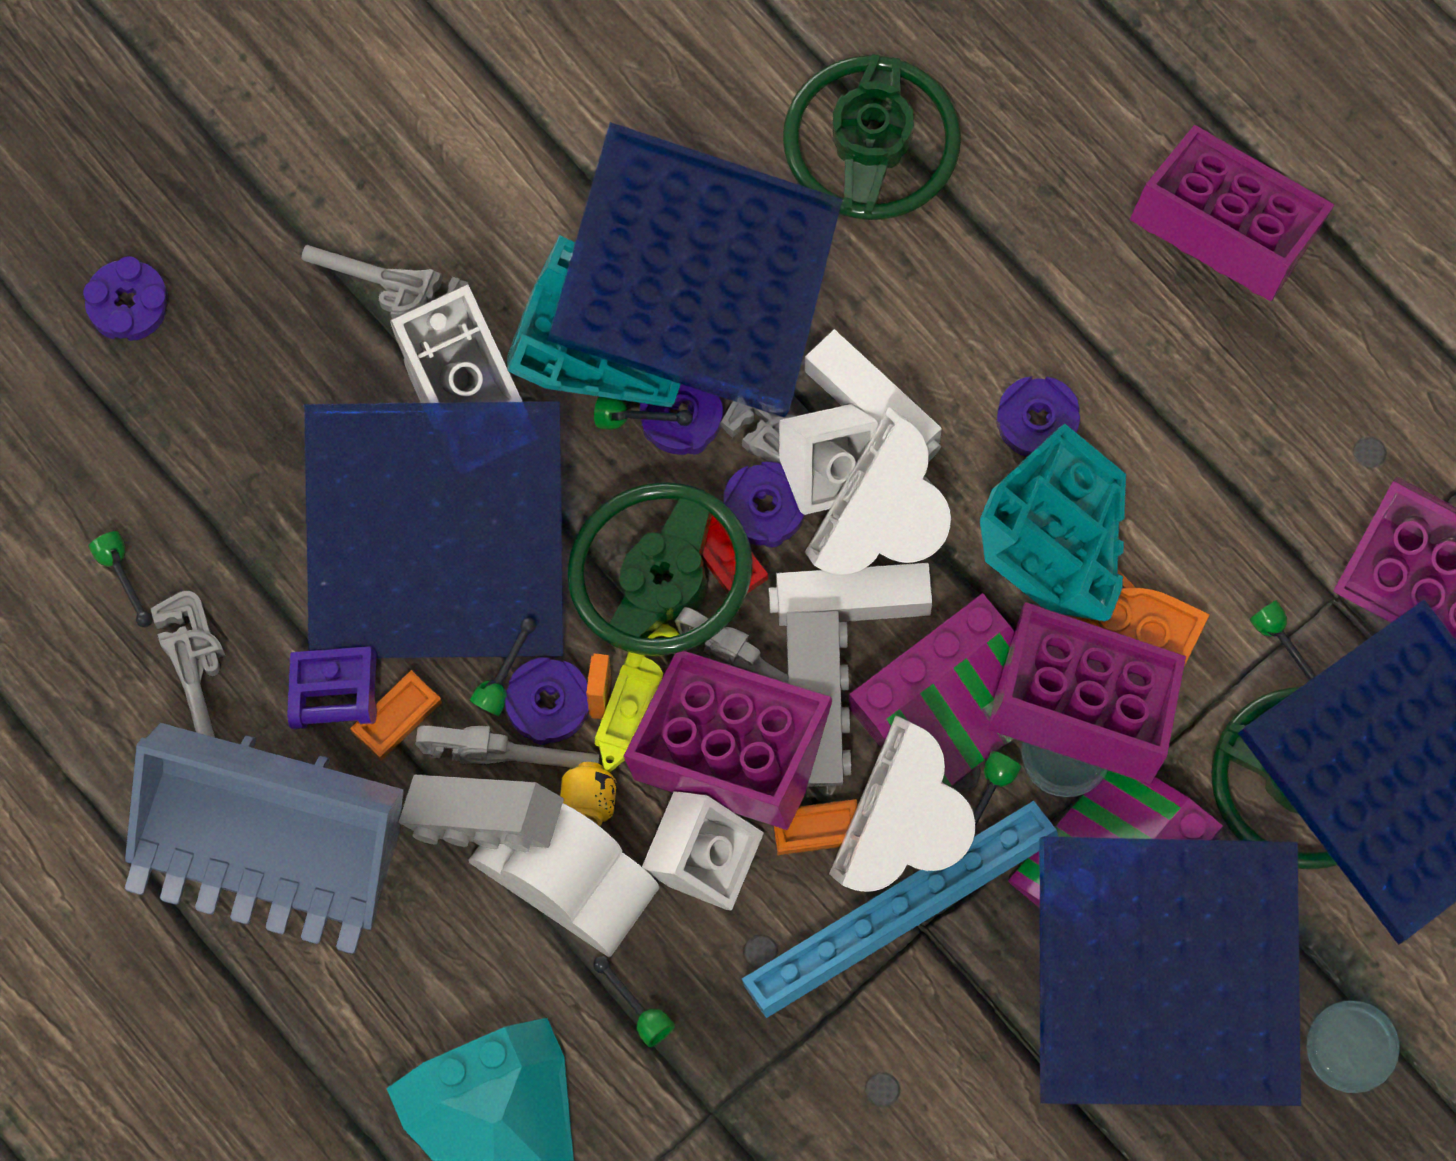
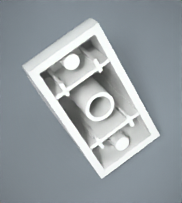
M468 284L390 320L394 335L404 356L405 367L419 400L462 474L539 438Z
M890 407L887 409L805 551L813 565L823 571L837 575L856 573L869 566L879 553L898 562L910 563L921 561L933 555L943 545L948 536L951 523L948 503L942 493L924 476L928 466L926 442L919 430L896 410Z
M895 716L829 873L841 885L864 892L880 890L898 879L906 865L925 871L942 870L957 863L969 850L975 834L973 811L967 800L959 792L942 783L945 768L943 753L938 742L929 732L901 717Z
M562 804L549 848L530 846L528 852L509 848L504 844H499L498 849H490L479 845L469 859L471 865L609 958L659 890L656 880L634 860L622 853L620 845L606 831L566 804Z

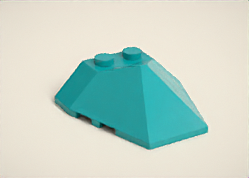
M559 235L529 296L507 355V371L545 389L672 407L697 337L661 306L656 304L653 307L635 291L637 286L628 278L623 281L605 266L607 261L597 252Z
M1063 424L992 489L980 517L985 562L1044 609L1064 615L1100 621L1109 620L1123 585V576L1118 574V556L1124 553V541L1119 540V522L1125 519L1126 473L1069 426Z
M548 1018L500 1028L423 1062L386 1088L403 1129L432 1161H574L565 1057Z

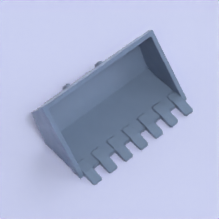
M160 723L146 738H141L136 746L125 862L131 864L125 885L126 891L143 895L151 871L166 873L160 899L177 905L180 902L188 879L202 883L195 905L196 910L210 915L214 914L221 891L224 889L237 893L230 916L232 921L246 925L249 924L257 899L272 903L266 923L267 931L284 934L292 909L307 913L301 934L303 941L319 944L327 919L342 922L336 945L337 949L354 954L363 928L371 930L376 917L378 900L399 837L400 823L398 822L402 810L403 789L328 769L330 759L325 756H319L315 765L255 749L256 738L248 735L244 737L240 745Z

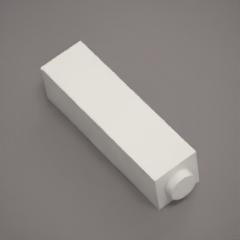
M835 329L805 356V372L841 406L854 405L877 420L878 425L890 407L903 415L922 434L928 449V462L938 453L941 448L939 443L942 428Z
M929 563L866 567L861 571L846 575L831 574L823 570L776 573V587L769 588L770 613L778 612L779 626H787L786 616L789 612L838 611L839 622L930 616L932 595Z

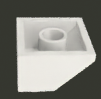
M852 404L779 420V459L798 508L804 515L831 508L878 427L877 420Z
M674 791L642 868L670 888L723 909L732 910L764 832L707 795Z

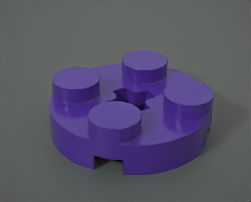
M123 257L119 261L103 266L92 276L83 290L88 317L97 331L107 338H128L129 341L140 340L152 334L162 324L166 315L165 309L168 293L161 276L151 266L139 262L134 257ZM123 293L136 294L133 297L135 304L130 308L125 304L118 307L116 303L119 301V296Z
M685 371L672 407L640 403V411L670 413L671 409L678 410L681 404H685L693 415L692 423L688 426H681L676 421L640 420L644 436L657 448L671 454L685 455L689 453L695 455L704 451L707 445L718 435L723 419V406L718 394L714 391L713 385L706 378L699 374Z
M1032 376L1025 377L1014 382L1003 393L997 414V428L1001 438L1009 448L1022 456L1028 457L1063 424H1066L1077 433L1080 422L1079 404L1073 391L1063 382L1051 377H1046L1045 379H1032ZM1032 409L1037 413L1045 410L1048 413L1045 419L1047 424L1043 426L1032 424L1030 422L1031 415L1028 412Z
M761 462V465L741 468L730 478L723 495L724 504L739 519L751 544L765 545L770 548L777 547L784 540L791 538L804 522L806 515L800 512L784 469L779 463ZM767 495L773 497L772 505L775 509L772 511L767 510L764 513L758 511V505L754 500L756 498L764 499Z
M540 657L524 663L513 673L506 691L505 706L510 722L521 735L539 745L556 743L571 737L583 726L589 716L586 695L587 681L577 667L564 660L561 662ZM543 691H546L549 695L557 693L559 698L555 701L556 707L550 710L547 707L542 709L538 707L537 704L541 701L539 694Z

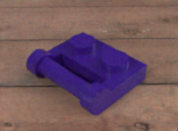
M371 646L291 652L287 711L290 728L305 729L308 724L358 721L361 725L374 724L377 717L374 701L377 652ZM357 693L356 704L306 707V697Z

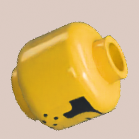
M582 762L578 767L569 769L563 775L560 796L564 798L563 804L580 812L600 827L602 822L607 821L613 816L617 782L611 773L604 770L601 764Z

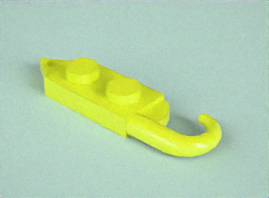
M662 624L648 638L653 639L658 636L673 637L680 634L670 625ZM628 652L595 736V745L599 746L604 770L609 773L625 761L624 754L663 678L660 666L653 660L646 658L645 655ZM607 760H613L614 762H613V763H607L606 761H607Z

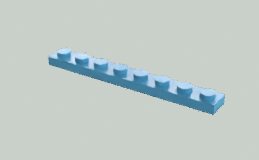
M1034 801L1030 802L976 835L967 853L954 865L937 871H917L742 978L745 989L764 1016L768 1018L1059 839L1056 828Z

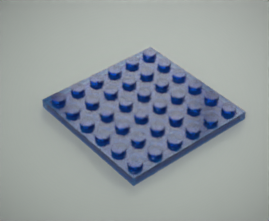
M610 122L606 130L547 341L785 418L790 410L843 199Z
M560 401L304 404L309 651L371 646L377 652L376 658L507 657L521 631L520 622L526 617H531L536 621L537 628L533 633L528 634L517 656L564 655Z
M1424 599L1238 732L1251 752L1398 945L1406 941L1456 902V639Z
M1040 837V1104L1301 1106L1298 842Z

